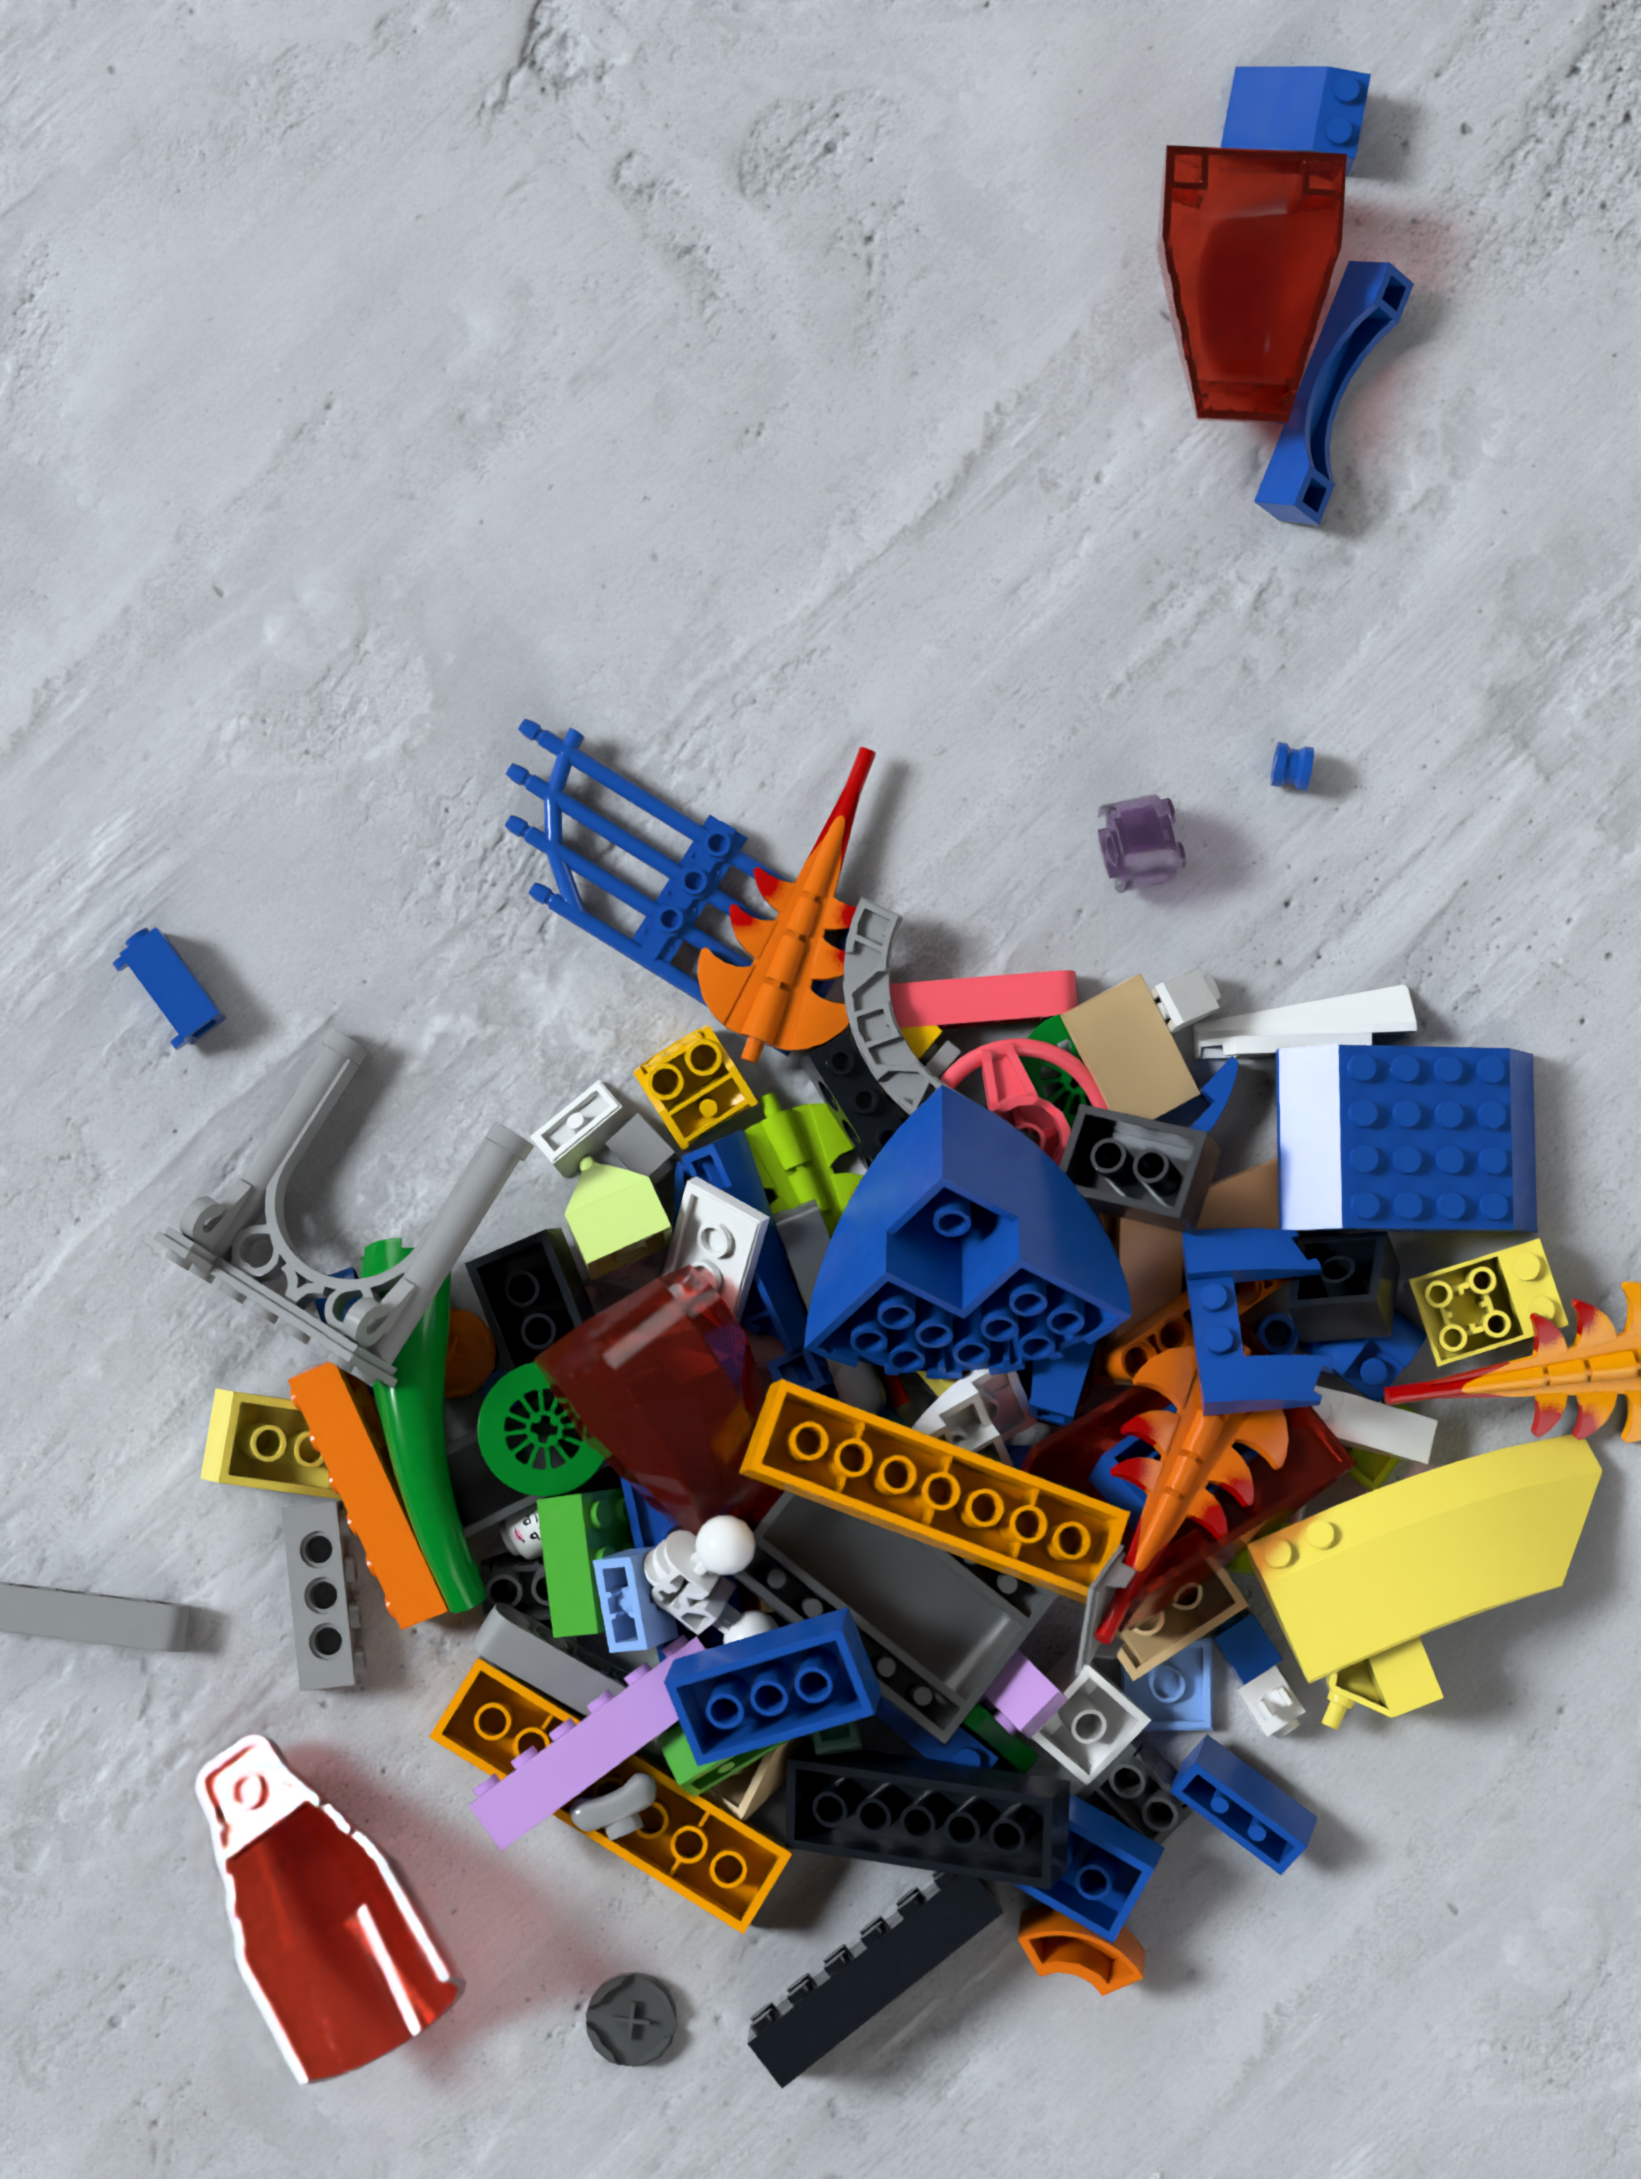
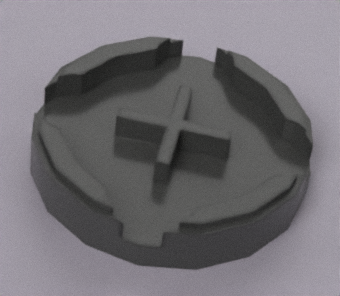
M640 1972L619 1973L604 1981L592 1995L586 2013L587 2035L594 2049L608 2062L617 2065L644 2066L658 2059L672 2043L677 2027L676 2004L669 1990L655 1977Z

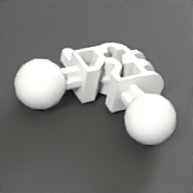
M724 1515L709 1519L701 1527L697 1536L685 1530L674 1531L666 1540L660 1542L655 1549L645 1556L643 1568L647 1580L654 1586L652 1589L653 1600L660 1608L682 1622L687 1630L699 1635L712 1624L724 1634L723 1642L726 1644L779 1628L772 1616L760 1610L740 1613L727 1603L736 1586L720 1575H730L744 1570L751 1562L756 1547L753 1533L745 1521L732 1515Z

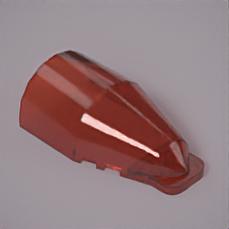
M260 1735L244 1737L201 1770L197 1778L196 1790L210 1818L220 1875H225L229 1903H226L228 1918L233 1919L238 1945L234 1947L236 1963L301 2085L330 2081L367 2066L424 2032L453 2007L464 1994L466 1980L401 1863L296 1769L289 1766L281 1749L273 1739Z

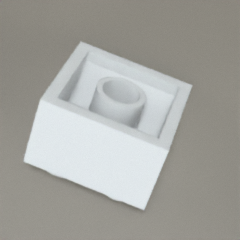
M1072 1646L1045 1675L1068 1701L1032 1736V1739L1085 1785H1088L1133 1741L1151 1719L1093 1662L1090 1661L1088 1665H1084L1081 1671L1077 1670L1079 1650Z

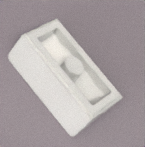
M598 1080L530 1137L561 1175L567 1178L580 1168L579 1162L582 1158L586 1156L593 1157L606 1146L605 1143L632 1118L603 1083Z

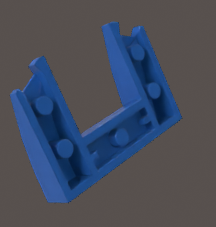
M1217 1228L1195 1230L1194 1235L1182 1232V1253L1203 1416L1320 1405L1322 1395L1314 1392V1388L1321 1371L1332 1374L1335 1365L1334 1355L1244 1356L1234 1283L1321 1275V1264L1317 1258L1307 1260L1296 1245L1295 1241L1299 1239V1234L1296 1230Z

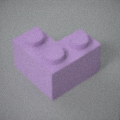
M1019 1649L1016 1650L978 1700L989 1712L995 1707L998 1708L993 1716L1012 1736L1019 1730L1029 1740L1068 1701Z

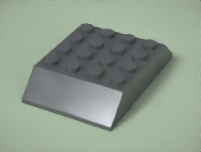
M788 1491L783 1492L752 1532L756 1547L751 1562L744 1570L732 1574L757 1598L790 1624L849 1607L880 1686V1696L943 1744H946L1058 1596L1053 1591Z

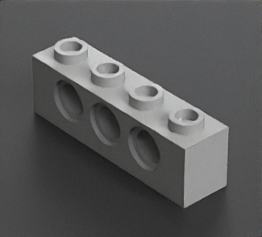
M342 1501L282 1507L300 1691L356 1685L361 1682L360 1674L367 1673L364 1646H357L355 1628L362 1627L361 1605L359 1600H352L351 1582H357L358 1578L357 1563L354 1554L348 1555L346 1537L352 1536L353 1532L349 1527L347 1521L348 1512L346 1509L343 1510ZM317 1536L326 1537L332 1544V1554L325 1562L317 1561L310 1552L311 1543ZM321 1582L331 1583L337 1591L336 1602L330 1608L323 1607L316 1601L315 1590ZM327 1627L334 1628L341 1635L342 1644L336 1653H329L320 1645V1634Z

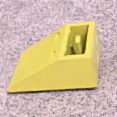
M1540 1238L1408 1280L1437 1367L1533 1337V1326L1530 1320L1532 1313H1538L1547 1318L1558 1329L1569 1325Z

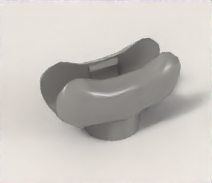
M643 1772L636 1773L622 1787L611 1793L599 1797H580L573 1802L570 1808V1816L575 1825L586 1832L604 1827L609 1841L644 1827L639 1812L650 1807L656 1799L657 1788L654 1778Z

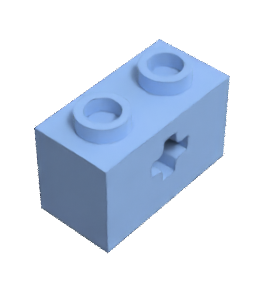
M656 1546L622 1550L593 1561L610 1653L646 1650L679 1637L675 1617L655 1603L652 1598L654 1586L647 1580L644 1573L643 1562L645 1556L655 1549Z

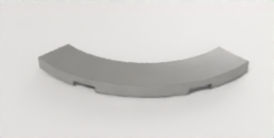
M861 897L852 918L845 947L843 991L846 1012L856 1044L871 1073L886 1093L911 1116L941 1085L948 1086L923 1066L911 1051L899 1028L892 1006L890 963L894 942L903 917Z

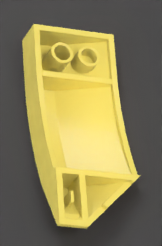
M1572 1434L1495 1450L1423 1472L1373 1490L1247 1544L1249 1563L1308 1684L1443 1626L1525 1597L1558 1587L1562 1589L1603 1470L1586 1439L1578 1440Z

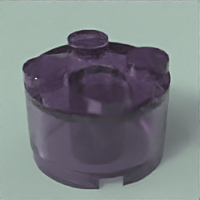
M1150 794L1099 807L1098 818L1106 816V828L1098 830L1100 850L1109 879L1118 877L1121 884L1114 887L1117 892L1124 893L1172 882L1176 878L1177 869L1186 867V855L1183 845L1180 841L1175 842L1172 824H1175L1176 815L1170 798L1160 799L1158 795Z

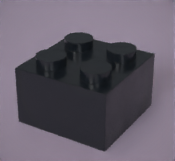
M1387 1231L1299 1238L1297 1246L1307 1260L1317 1258L1322 1269L1321 1275L1292 1277L1287 1308L1301 1342L1391 1336L1400 1264Z

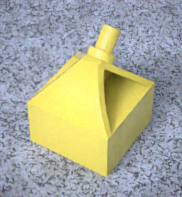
M1420 1636L1328 1675L1326 1684L1330 1691L1326 1699L1330 1700V1703L1321 1723L1338 1730L1347 1708L1352 1710L1355 1702L1394 1718L1444 1698Z

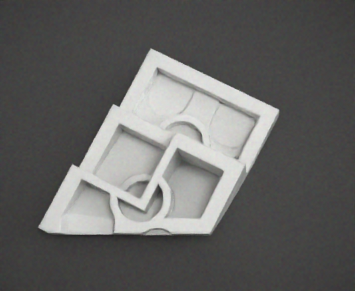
M989 1368L971 1370L963 1378H960L923 1413L911 1429L1012 1467L1013 1463L1004 1442L1037 1423V1420L1028 1416L1029 1401L1016 1371L990 1375Z

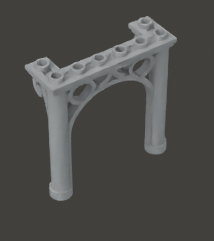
M331 1028L322 1041L324 1045L323 1050L241 1179L239 1178L218 1202L207 1196L195 1199L189 1204L182 1215L180 1222L181 1233L168 1227L165 1234L158 1231L154 1240L169 1248L165 1257L187 1271L189 1270L210 1284L217 1277L224 1282L219 1290L242 1304L247 1297L256 1302L251 1309L256 1314L273 1324L276 1323L279 1317L288 1322L283 1331L306 1345L311 1338L316 1340L315 1342L320 1344L316 1352L326 1357L334 1365L349 1374H353L372 1387L378 1379L393 1388L398 1380L393 1377L397 1368L392 1363L520 1160L523 1162L526 1160L534 1145L505 1126L494 1122L420 1242L399 1264L380 1274L361 1279L335 1278L315 1271L297 1253L289 1238L284 1218L285 1193L294 1169L369 1053L367 1049L354 1040ZM265 1209L266 1224L254 1225ZM261 1239H271L273 1244L271 1260L262 1267L256 1268L252 1266L248 1256L253 1244ZM285 1272L288 1280L287 1291L283 1297L262 1283L272 1281ZM390 1290L381 1300L379 1293ZM364 1296V1298L353 1304L343 1322L341 1317L342 1309L347 1301L354 1297ZM327 1298L324 1313L327 1324L304 1310L309 1303L316 1299Z

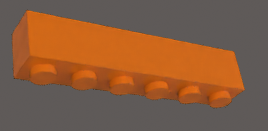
M328 1360L307 1368L288 1379L291 1387L290 1395L292 1402L305 1417L310 1428V1441L314 1449L321 1453L329 1470V1483L334 1492L340 1495L348 1512L347 1521L349 1527L360 1538L366 1552L368 1569L374 1577L378 1578L385 1593V1605L389 1614L397 1620L400 1629L403 1630L448 1612L449 1608L425 1560L409 1520L393 1471L379 1411L367 1384Z

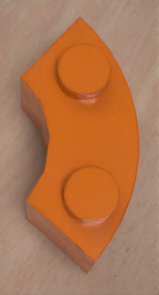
M1048 1905L1033 1907L1021 1912L1018 1940L1039 1976L1053 1973L1076 1975L1090 1982L1102 1996L1144 1978L1145 1950L1126 1927H1122L1114 1943H1111Z

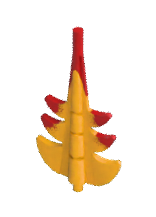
M1625 1281L1621 1284V1289L1625 1294L1627 1303V1319L1621 1333L1616 1334L1614 1325L1605 1313L1591 1303L1575 1298L1571 1304L1577 1318V1333L1572 1345L1566 1346V1341L1561 1331L1552 1322L1538 1313H1532L1530 1315L1534 1332V1350L1532 1355L1431 1381L1385 1387L1384 1400L1387 1405L1430 1399L1534 1396L1535 1412L1531 1432L1539 1438L1550 1431L1560 1420L1566 1407L1568 1395H1575L1578 1413L1572 1435L1576 1439L1582 1440L1596 1432L1608 1420L1615 1407L1617 1395L1624 1394L1627 1401V1418L1621 1439L1626 1443L1640 1441L1641 1282Z

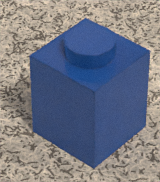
M1246 1611L1242 1615L1238 1612L1218 1625V1630L1209 1635L1238 1681L1244 1685L1283 1660L1252 1612Z

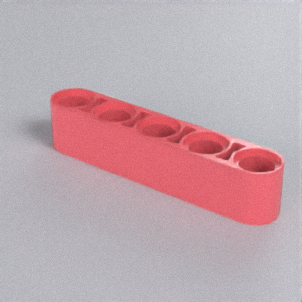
M1073 970L890 984L892 1006L899 1028L936 1025L940 1029L1046 1021L1079 1005L1076 971Z

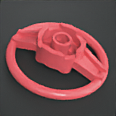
M1014 1038L982 1045L958 1059L941 1076L940 1081L948 1087L955 1089L968 1074L981 1066L988 1110L997 1114L1018 1130L1024 1128L1027 1133L1033 1132L1034 1140L1032 1141L1058 1166H1060L1071 1128L1064 1114L1049 1101L1038 1097L1018 1056L1041 1059L1060 1067L1083 1088L1092 1106L1109 1110L1086 1065L1070 1052L1044 1041Z

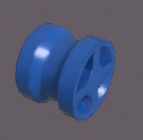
M1278 742L1272 763L1270 786L1280 787L1283 784H1291L1297 790L1307 791L1313 766L1314 747L1304 746L1298 750L1290 748L1287 743Z

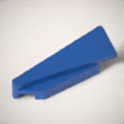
M738 1130L681 1156L692 1177H699L770 1217L741 1321L744 1328L756 1335L766 1332L778 1339L783 1344V1350L790 1353L804 1345L807 1318L772 1218V1212L746 1134L743 1130Z

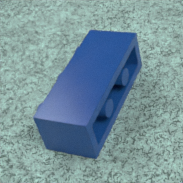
M1208 1734L1182 1761L1169 1791L1279 1875H1282L1308 1847L1318 1818Z

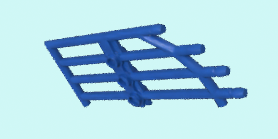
M524 719L518 730L531 741H537L539 746L557 756L548 782L535 774L531 775L529 770L514 763L510 765L506 772V775L519 786L524 785L527 791L544 800V832L535 826H529L527 821L511 815L505 824V827L517 837H523L525 842L547 855L560 894H554L549 887L535 882L529 894L542 905H548V908L707 1007L702 998L699 981L670 963L684 940L699 950L708 948L714 956L725 963L739 967H747L752 964L751 960L694 926L707 903L729 916L730 905L736 904L751 917L769 920L717 888L730 866L736 867L753 879H755L753 870L756 867H760L767 874L787 882L792 881L743 852L741 849L748 838L723 821L709 815L702 826L579 750L585 737L578 731L569 728L563 740L549 730H543L541 725L536 722ZM571 767H575L692 840V844L680 863L675 862L564 793ZM562 812L668 877L669 880L657 900H652L565 846L562 838ZM571 870L646 916L632 939L584 909ZM849 930L839 931L843 935L836 948L845 951ZM836 979L814 981L811 989L815 994L824 999ZM772 1047L787 1057L791 1053V1051H785Z

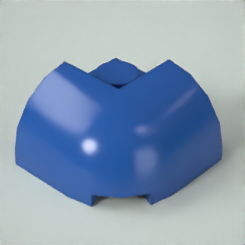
M1395 1309L1391 1336L1305 1342L1300 1350L1306 1355H1334L1335 1365L1332 1375L1341 1378L1367 1399L1379 1402L1384 1395V1388L1391 1386L1403 1368L1408 1367L1424 1343L1427 1335L1422 1328Z

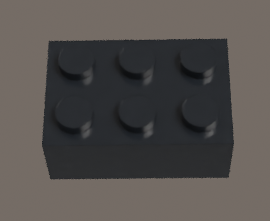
M1080 1104L1059 1167L1077 1187L1080 1195L1086 1199L1093 1211L1194 1235L1221 1149L1208 1132Z
M562 1228L542 1230L465 1263L507 1373L520 1366L535 1362H555L576 1369L611 1354Z

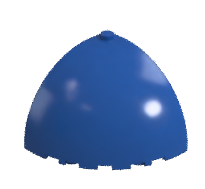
M941 1085L889 1139L870 1165L849 1200L830 1240L817 1276L808 1311L804 1349L855 1368L859 1361L884 1366L885 1374L899 1376V1372L926 1371V1378L957 1379L963 1378L962 1371L989 1368L990 1375L1004 1374L1025 1369V1361L1042 1360L1048 1357L1053 1361L1064 1357L1065 1348L1082 1340H1085L1090 1345L1112 1332L1132 1316L1130 1296L1121 1264L1106 1231L1070 1178L1039 1146L1016 1127L980 1104Z

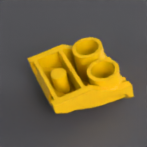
M709 1024L685 1035L632 1071L682 1151L733 1116L758 1104L757 1099Z

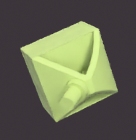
M586 1156L580 1160L579 1167L582 1173L568 1204L565 1218L571 1238L591 1281L670 1246L672 1226L648 1176L610 1165L599 1164L592 1156Z

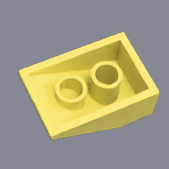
M215 1389L201 1479L223 1484L342 1500L340 1495L332 1489L328 1479L329 1470L321 1453L314 1449L309 1437L310 1428L303 1413L295 1407L292 1400Z

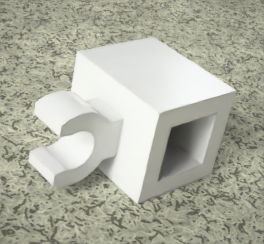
M1276 1665L1244 1685L1239 1682L1232 1687L1261 1733L1267 1737L1273 1733L1277 1738L1288 1734L1300 1725L1297 1717L1306 1712Z

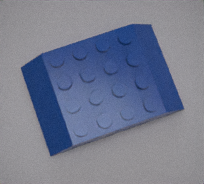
M1325 1045L1276 1049L1279 1229L1329 1232L1537 1233L1532 1053L1511 1048Z

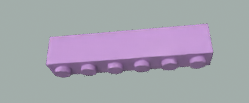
M684 1634L661 1650L667 1657L652 1669L647 1662L643 1663L624 1678L629 1686L620 1693L613 1696L608 1689L586 1706L591 1714L578 1724H575L570 1717L549 1733L553 1742L540 1752L532 1745L511 1761L515 1770L500 1780L496 1774H493L473 1789L477 1798L468 1806L501 1851L679 1720L664 1681L674 1659L707 1650L698 1635L690 1641Z

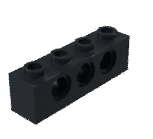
M847 1032L806 1056L800 1061V1064L854 1148L863 1166L868 1170L882 1148L903 1123Z

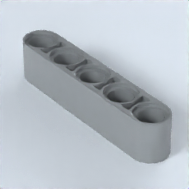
M0 1582V1631L159 1651L185 1652L190 1605Z
M496 1603L471 1641L475 1651L485 1659L586 1716L591 1714L586 1706L608 1689L615 1696L629 1686L624 1679L629 1675L628 1672L566 1637L553 1638L552 1629L504 1603ZM668 1728L642 1748L655 1754H663L657 1738L667 1733Z

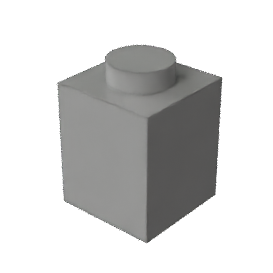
M639 1113L605 1143L630 1171L648 1176L655 1185L660 1183L675 1168V1165L671 1162L677 1156L675 1151Z

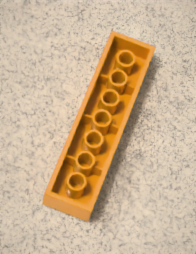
M782 1379L771 1384L739 1472L742 1475L1084 1604L1087 1603L1090 1585L1119 1547L1130 1512Z
M479 1656L429 1738L488 1775L496 1774L502 1780L515 1770L511 1764L513 1759L532 1745L540 1752L553 1742L549 1736L551 1731L570 1717L575 1724L582 1721L584 1717L535 1686ZM639 1751L633 1753L552 1813L558 1819L743 1935L793 1853L792 1848L785 1847L786 1843L751 1821H740L703 1794L694 1797L679 1787L671 1771ZM643 1772L654 1778L657 1788L656 1799L650 1807L639 1812L644 1827L609 1841L604 1827L586 1832L578 1828L570 1816V1808L573 1802L580 1797H599L611 1793L622 1787L636 1773Z

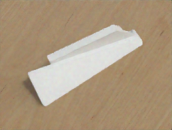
M1398 985L1199 1022L1193 1026L1194 1060L1230 1059L1232 1056L1235 1059L1276 1057V1049L1325 1045H1372V1037L1410 1036L1417 1031V1022L1409 989L1405 985Z

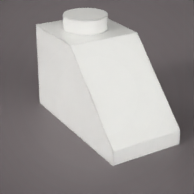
M1199 968L1156 985L1150 992L1171 1035L1208 1017L1220 1008L1216 1000L1221 998V994L1215 981L1209 974L1203 977Z

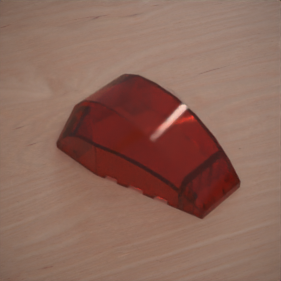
M1166 146L1160 196L1157 253L1177 347L1197 420L1269 424L1288 423L1304 371V365L1342 246L1347 154Z
M692 1265L685 1266L653 1280L583 1322L534 1358L533 1361L581 1438L611 1464L610 1467L624 1480L626 1479L645 1498L644 1500L651 1507L660 1512L676 1528V1531L685 1530L697 1536L701 1527L709 1519L717 1516L732 1515L745 1521L753 1532L785 1491L739 1473L766 1395L745 1331L707 1279Z

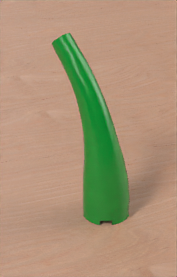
M390 1238L369 1244L364 1248V1257H361L360 1279L391 1269L405 1259L415 1248L402 1247V1238ZM450 1271L392 1363L397 1368L393 1375L398 1380L392 1388L377 1379L373 1385V1391L393 1471L417 1541L450 1612L460 1613L482 1603L488 1594L458 1515L451 1486L445 1444L443 1417L445 1365L450 1331ZM390 1290L379 1293L381 1300Z

